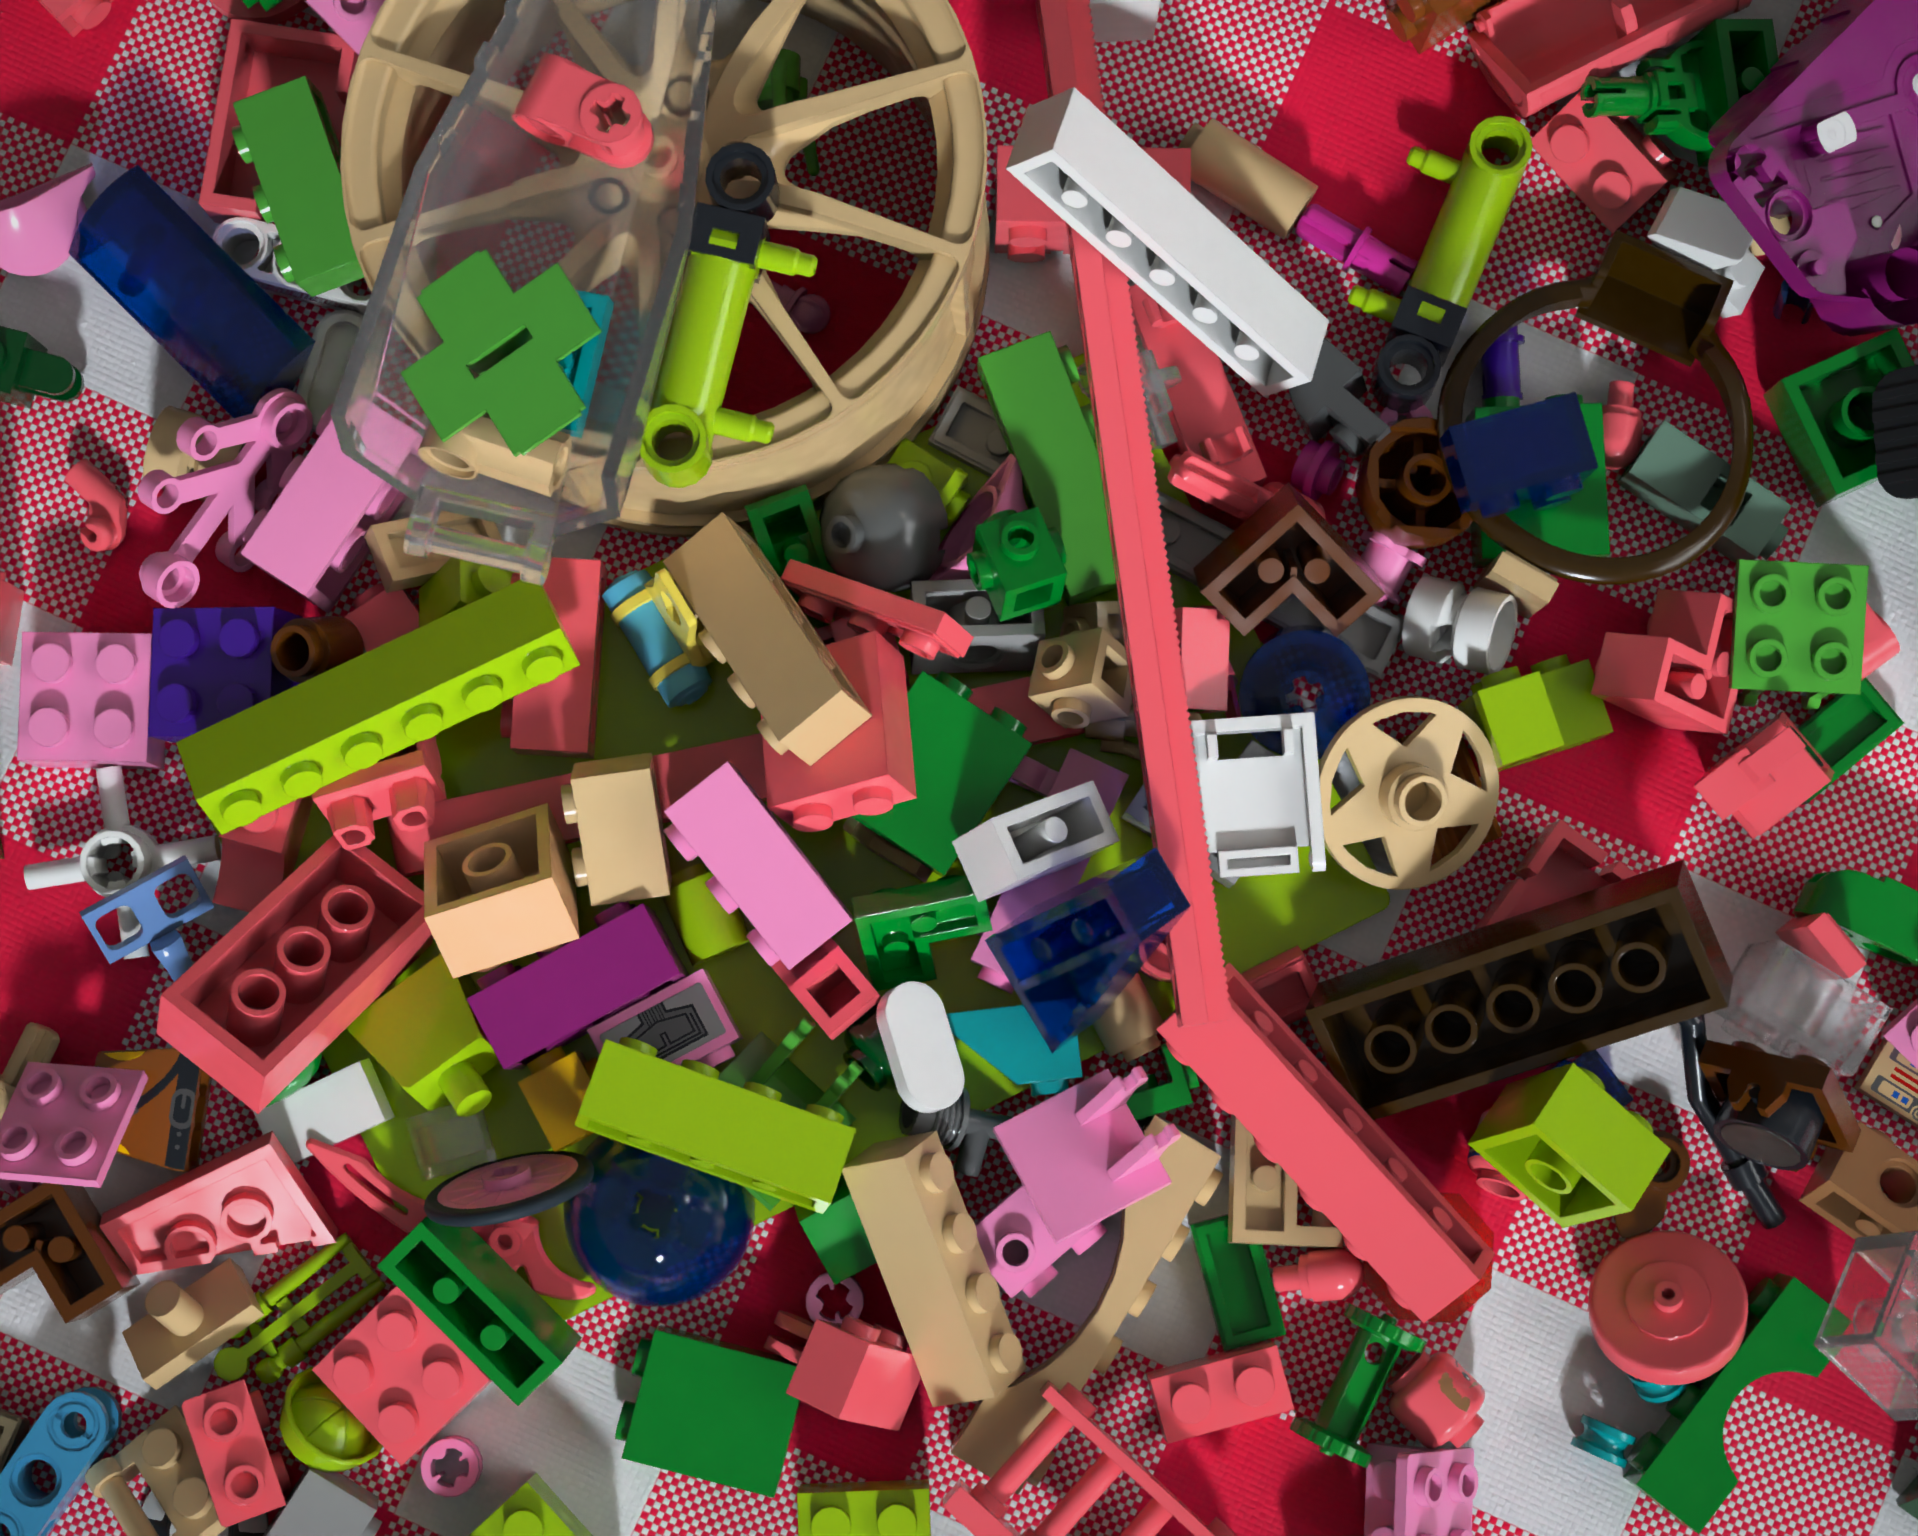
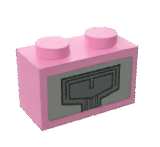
M703 968L587 1029L599 1055L605 1039L619 1043L621 1037H629L655 1047L658 1050L657 1058L680 1066L684 1059H688L715 1068L736 1056L730 1045L743 1039L708 970Z

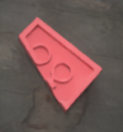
M273 1131L104 1212L99 1224L100 1229L133 1275L208 1264L212 1262L214 1256L253 1250L254 1256L276 1253L279 1251L280 1245L312 1240L313 1246L332 1244L337 1242L339 1230Z

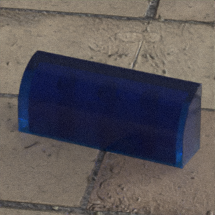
M138 164L117 178L99 195L83 216L76 230L69 254L233 418L252 414L259 400L272 390L287 388L293 391L316 341Z

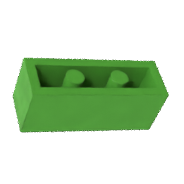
M302 76L234 102L233 106L240 124L232 127V135L246 164L253 162L261 184L252 188L253 195L267 224L274 222L282 244L274 246L273 249L276 261L285 280L288 283L295 281L298 286L314 297L364 278L353 249L344 210L340 171L341 147L322 93L306 76Z

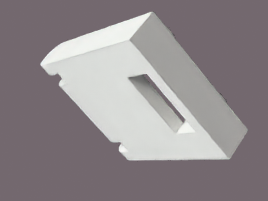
M1306 712L1191 721L1192 723L1189 728L1193 730L1190 736L1194 738L1191 744L1195 746L1193 753L1196 755L1194 759L1197 763L1195 769L1198 771L1196 777L1200 780L1197 785L1201 788L1199 794L1202 796L1200 802L1203 804L1201 810L1204 812L1202 818L1206 821L1203 826L1207 829L1204 833L1208 837L1206 843L1209 845L1207 851L1209 853H1217L1219 878L1299 873L1298 847H1309L1308 858L1312 872L1326 871L1315 713ZM1281 730L1282 756L1218 760L1217 735Z

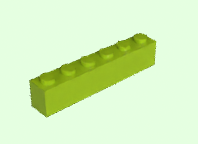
M533 573L176 742L195 800L220 834L223 835L238 827L251 824L259 817L299 798L310 796L320 788L360 769L369 768L379 760L419 741L430 739L439 732L476 714L489 711L498 704L533 687L548 683L559 675L580 666V663L555 607L536 573Z

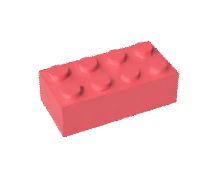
M333 835L161 994L156 1034L259 1114L432 945L434 937L424 919V891L366 846L348 851L341 846Z

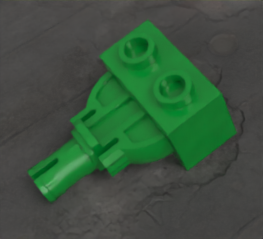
M1715 19L1687 43L1675 48L1664 58H1645V60H1641L1635 71L1636 76L1586 77L1581 87V101H1594V103H1585L1582 106L1585 117L1633 116L1638 123H1647L1643 126L1645 134L1666 135L1676 144L1696 151L1698 167H1708L1710 155L1714 150L1708 139L1710 128L1743 95L1751 93L1771 73L1769 69L1779 60L1773 19Z

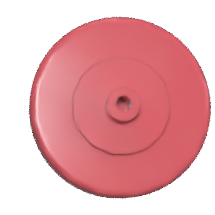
M1669 1230L1652 1231L1633 1236L1621 1242L1599 1263L1589 1288V1322L1598 1346L1605 1356L1619 1369L1649 1383L1683 1385L1697 1382L1713 1375L1723 1368L1736 1354L1746 1332L1748 1296L1744 1281L1737 1267L1715 1245L1698 1236L1684 1232Z

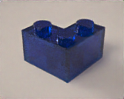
M1576 392L1448 427L1439 439L1461 514L1480 509L1482 518L1498 516L1518 509L1521 505L1530 502L1534 512L1565 504L1572 500L1571 494L1584 489L1582 482L1598 468Z

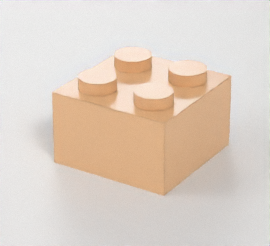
M548 803L424 842V919L453 979L473 972H487L497 968L504 962L536 952H550L560 948L567 942L580 939L576 882L572 857Z

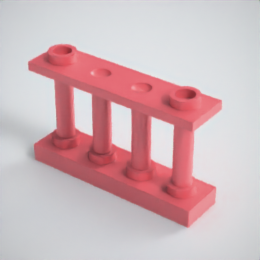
M1049 1380L1040 1389L1041 1396L1054 1408L986 1485L979 1481L971 1489L960 1479L943 1498V1507L974 1536H1066L1121 1472L1125 1471L1153 1498L1119 1536H1155L1172 1516L1195 1536H1237L1217 1517L1209 1525L1203 1522L1090 1418L1097 1410V1407L1069 1382L1061 1390ZM1075 1426L1103 1453L1035 1530L1028 1527L1021 1535L1002 1517L1009 1509L1005 1502L1068 1431Z

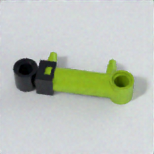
M1500 115L1489 117L1479 123L1470 136L1461 161L1432 149L1425 150L1417 146L1412 147L1408 154L1406 162L1409 166L1419 169L1425 175L1450 184L1402 300L1376 289H1366L1359 285L1352 287L1348 297L1349 304L1361 308L1364 313L1392 323L1385 346L1379 353L1371 379L1373 395L1384 408L1388 407L1401 414L1409 413L1425 405L1433 393L1440 376L1441 367L1446 362L1531 157L1533 145L1530 133L1522 123L1514 118ZM1488 148L1500 149L1508 155L1511 163L1502 166L1494 165L1485 159L1482 151ZM1402 363L1411 365L1417 369L1422 381L1413 385L1401 384L1394 379L1390 368Z
M733 143L722 147L711 157L706 168L705 182L712 205L697 202L685 247L688 261L647 415L643 417L637 429L636 444L648 472L657 482L668 487L684 488L696 484L707 474L712 464L714 434L745 442L757 441L768 444L772 441L775 428L772 422L760 420L755 415L722 408L753 284H759L762 269L790 276L798 274L812 277L817 268L818 259L815 255L802 253L797 248L770 242L771 237L767 222L774 217L779 207V186L775 169L769 156L761 148L749 143ZM742 175L752 176L761 182L758 191L745 199L733 198L725 192L728 183ZM682 432L693 438V446L690 452L681 459L675 461L665 460L657 455L660 441L668 434Z

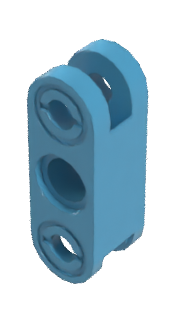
M82 1387L56 1397L45 1408L0 1473V1536H5L2 1531L3 1524L9 1529L10 1536H48L86 1482L85 1474L101 1460L119 1432L122 1412L118 1401L109 1391L99 1387ZM78 1413L82 1414L86 1420V1431L78 1425ZM37 1460L49 1463L55 1470L57 1476L56 1485L51 1493H45L34 1485L32 1468Z

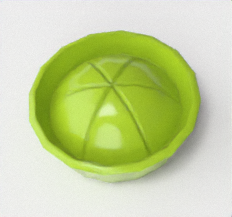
M310 1367L295 1375L285 1392L279 1427L284 1443L297 1459L310 1468L325 1473H334L349 1470L378 1456L383 1446L312 1371L314 1367Z

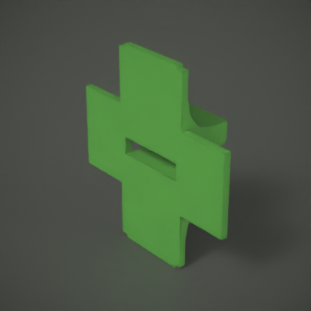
M485 249L482 252L478 250L421 290L422 294L417 297V300L443 340V343L402 371L401 375L443 442L450 439L485 413H488L515 457L520 454L524 456L582 415L581 411L587 407L559 362L600 334L602 330L558 262L515 292L488 250ZM470 368L479 375L477 378L474 377Z

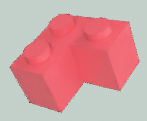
M1658 589L1653 612L1647 624V635L1606 632L1601 654L1595 667V679L1591 694L1664 728L1728 735L1739 690L1729 688L1734 600L1722 593Z

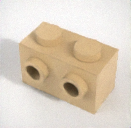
M652 752L574 763L570 779L571 784L561 785V797L566 824L578 823L581 847L572 848L571 850L576 886H588L591 906L670 895L672 875L665 832L663 831L664 825Z

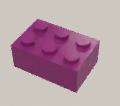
M629 901L617 903L596 915L593 919L598 928L579 937L580 939L567 942L560 948L550 952H536L539 960L524 968H521L520 965L514 967L512 963H508L476 981L481 991L468 997L467 1001L503 1069L522 1070L527 1067L529 1062L557 1047H564L588 1034L587 1029L689 976L653 909L644 903L637 907L634 903L630 904Z

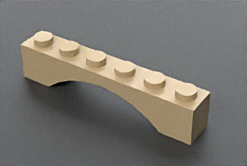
M1152 1115L1142 1128V1132L1145 1137L1151 1133L1156 1136L1163 1131L1168 1123ZM1178 1130L1181 1137L1169 1145L1159 1158L1172 1181L1171 1184L1121 1210L1120 1240L1110 1277L1095 1308L1075 1335L1048 1360L1018 1377L996 1398L977 1402L951 1445V1454L992 1478L1054 1408L1040 1393V1389L1048 1380L1059 1390L1069 1382L1081 1392L1094 1369L1102 1374L1106 1372L1123 1343V1340L1115 1336V1333L1125 1316L1129 1313L1138 1318L1155 1291L1157 1285L1148 1280L1158 1261L1162 1257L1171 1262L1187 1238L1190 1229L1181 1223L1194 1201L1204 1207L1223 1177V1173L1215 1169L1221 1158L1219 1154ZM1081 1392L1087 1399H1089L1088 1395ZM1051 1451L1014 1493L1019 1495L1026 1481L1036 1487L1048 1470L1056 1453Z

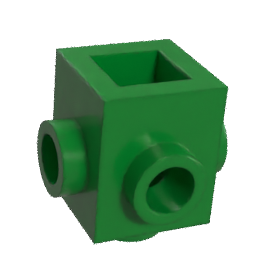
M1038 506L1018 513L1015 510L1000 511L988 517L982 524L977 525L973 550L967 554L966 558L967 566L975 588L978 591L986 589L1000 622L1061 603L1067 577V570L1064 566L1066 564L1065 546L1058 530L1055 527L1047 528Z

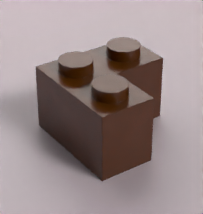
M1289 482L1193 568L1200 592L1243 636L1247 635L1292 593L1335 637H1338L1385 595L1374 570Z
M43 1183L0 1209V1295L36 1273L64 1322L70 1323L87 1318L141 1283L137 1276L131 1273L100 1229L101 1215L84 1186Z

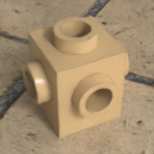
M1103 627L1090 630H1076L1068 635L1039 641L1034 668L1030 677L1028 697L1049 714L1054 722L1065 729L1084 728L1090 723L1129 716L1132 695L1125 647Z

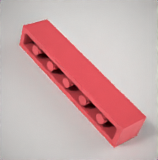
M1228 962L1224 966L1226 969L1224 975L1228 978L1225 983L1229 986L1227 992L1230 994L1228 1000L1231 1002V1018L1229 1021L1178 1028L1176 1011L1174 1010L1156 1030L1164 1037L1167 1048L1173 1057L1183 1065L1190 1066L1209 1087L1210 1094L1215 1103L1226 1113L1234 1115L1253 1135L1254 1142L1262 1155L1271 1162L1278 1163L1294 1180L1304 1201L1314 1210L1323 1212L1342 1233L1343 1241L1351 1253L1357 1258L1367 1261L1386 1282L1388 1291L1393 1299L1403 1308L1412 1310L1424 1324L1480 1281L1495 1253L1233 965Z

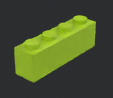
M621 1037L619 1043L605 1039L574 1126L820 1214L827 1210L832 1203L856 1132L855 1128L842 1124L843 1115L820 1105L807 1104L806 1109L802 1110L780 1102L782 1097L780 1092L759 1083L745 1082L743 1088L721 1081L718 1079L720 1075L718 1070L698 1061L684 1059L680 1066L657 1058L658 1050L655 1047L637 1039Z

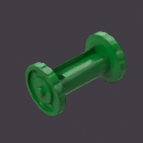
M1348 1303L1343 1315L1353 1324L1359 1326L1315 1420L1312 1421L1307 1418L1294 1416L1289 1429L1319 1445L1320 1452L1330 1457L1335 1453L1367 1468L1372 1455L1363 1446L1357 1444L1358 1439L1401 1349L1422 1353L1427 1342L1395 1326L1397 1323L1396 1319L1387 1314H1383L1381 1318H1378ZM1377 1342L1382 1347V1354L1379 1360L1369 1363L1365 1359V1350L1369 1344Z

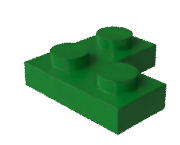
M949 875L937 881L903 888H883L872 894L851 898L856 927L872 986L876 991L894 988L909 981L926 982L936 980L937 975L930 943L993 931L987 899L981 902L977 901L966 875Z

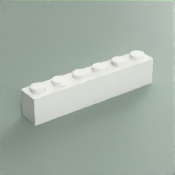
M1075 87L1027 107L1006 166L1007 171L1262 396L1265 397L1312 381L1329 320Z

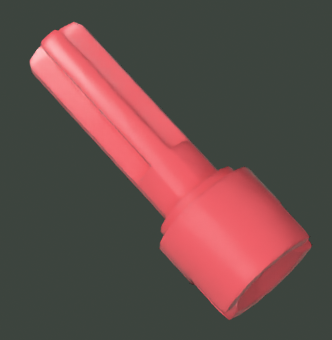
M1185 451L1182 455L1175 454L1169 462L1171 469L1167 478L1170 484L1243 521H1246L1285 486L1280 482H1270L1260 487L1192 451ZM1300 493L1325 519V511L1322 505Z

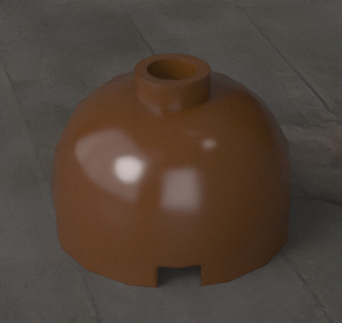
M1430 417L1403 419L1391 426V432L1378 442L1377 440L1368 449L1359 464L1355 490L1360 511L1374 531L1387 536L1394 544L1415 550L1437 547L1469 528L1473 520L1459 502L1444 470L1438 447L1437 419ZM1465 442L1473 470L1485 491L1488 492L1489 479L1484 458L1476 446L1471 450Z

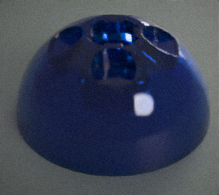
M601 1135L591 1142L581 1154L592 1161L594 1176L584 1190L563 1202L564 1229L568 1244L577 1263L587 1276L604 1291L626 1302L650 1307L679 1305L709 1293L719 1286L738 1266L750 1243L755 1222V1198L742 1185ZM638 1194H640L642 1197H644V1199L640 1203L639 1213H635L637 1211V1205L641 1199L638 1196ZM645 1224L652 1229H659V1236H657V1231L646 1229L643 1225Z

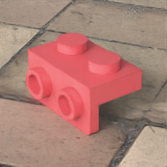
M1580 91L1531 138L1532 147L1613 234L1628 222L1661 189L1675 180L1679 174L1670 165L1675 160V157L1666 144L1656 135H1646L1644 137L1629 121L1628 118L1630 116L1585 117L1582 106L1585 103H1594V101H1581Z
M243 1379L185 1400L181 1405V1409L220 1525L229 1527L285 1506L286 1502L282 1492L291 1489V1483L280 1452L269 1454L261 1431L271 1425L260 1391L257 1389L248 1392L245 1380Z

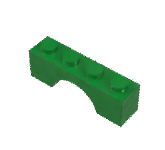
M1778 1273L1773 1280L1765 1277L1754 1287L1748 1295L1749 1312L1746 1332L1736 1354L1718 1372L1695 1383H1689L1687 1388L1678 1397L1668 1401L1666 1411L1670 1413V1416L1656 1434H1653L1651 1431L1645 1433L1637 1441L1627 1457V1463L1631 1467L1623 1477L1680 1523L1698 1534L1738 1483L1727 1461L1723 1445L1725 1418L1736 1396L1754 1380L1771 1373L1789 1371L1818 1377L1857 1326L1794 1276Z

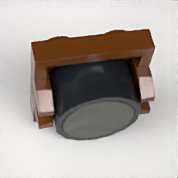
M1706 1040L1698 1064L1721 1104L1713 1128L1714 1134L1722 1144L1736 1154L1755 1163L1795 1172L1804 1168L1809 1163V1160L1814 1157L1818 1145L1853 1153L1861 1129L1832 1068L1826 1063L1809 1055L1798 1054L1793 1056V1058L1766 1053L1762 1048L1745 1041H1734L1729 1045Z

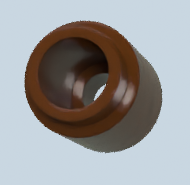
M341 616L297 618L287 622L273 637L270 652L273 664L281 674L294 682L303 683L362 655L364 648L361 634L350 620Z

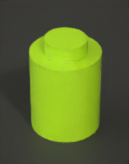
M704 862L673 874L670 895L662 896L692 966L719 957L750 942L746 936L748 934L747 928L738 908L731 914H728L706 886L705 882L714 875L711 871H707Z

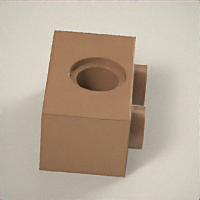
M1859 1121L1858 1125L1861 1133L1853 1153L1827 1147L1799 1201L1903 1274L1908 1275L1918 1269V1161L1895 1146L1888 1135L1877 1129L1870 1128ZM1882 1188L1886 1191V1193L1888 1194L1889 1198L1884 1194V1192L1882 1191Z

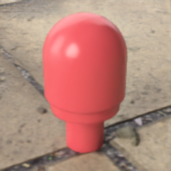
M1611 381L1609 383L1607 405H1602L1605 467L1611 470L1623 469L1632 464L1637 458L1641 447L1643 421L1641 420V412L1632 407L1635 385L1628 381Z
M1329 1248L1310 1250L1308 1254H1301L1298 1264L1274 1266L1272 1278L1276 1292L1301 1290L1304 1299L1322 1302L1344 1300L1355 1295L1363 1285L1365 1273L1361 1260L1353 1255L1350 1250Z

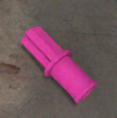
M1311 204L1307 207L1296 226L1295 233L1298 237L1344 263L1341 270L1347 273L1351 268L1389 290L1396 297H1399L1418 264L1417 260H1412L1370 235L1373 230L1372 228L1367 226L1362 231L1318 204Z

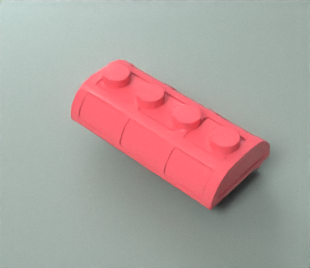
M1502 0L1476 14L1477 20L1474 21L1476 30L1468 33L1475 59L1488 84L1515 114L1521 118H1526L1580 90L1586 77H1609L1612 73L1705 28L1715 19H1722L1749 7L1752 0Z

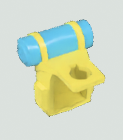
M665 568L656 572L654 578L646 570L630 571L614 579V582L608 586V589L602 595L612 612L610 617L614 624L622 629L650 676L648 681L655 691H659L666 705L669 708L682 707L686 704L690 705L707 692L708 687L713 681L706 665L716 660V658L705 647L698 635L705 626L699 617L695 618L678 590L676 581Z

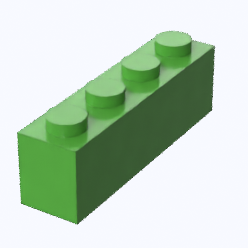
M1051 331L978 357V376L1009 455L1012 453L1017 459L1022 473L1023 492L1030 509L1038 506L1047 528L1055 527L1063 540L1066 551V564L1064 566L1067 570L1063 595L1068 607L1117 589L1099 458L1094 444L1096 443L1092 408L1090 404L1080 407L1071 384L1080 381L1068 346L1064 345L1057 348Z

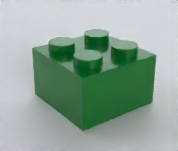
M1897 328L1783 378L1763 394L1817 508L1878 481L1873 436L1874 424L1872 423V394L1879 381L1887 373L1915 365Z

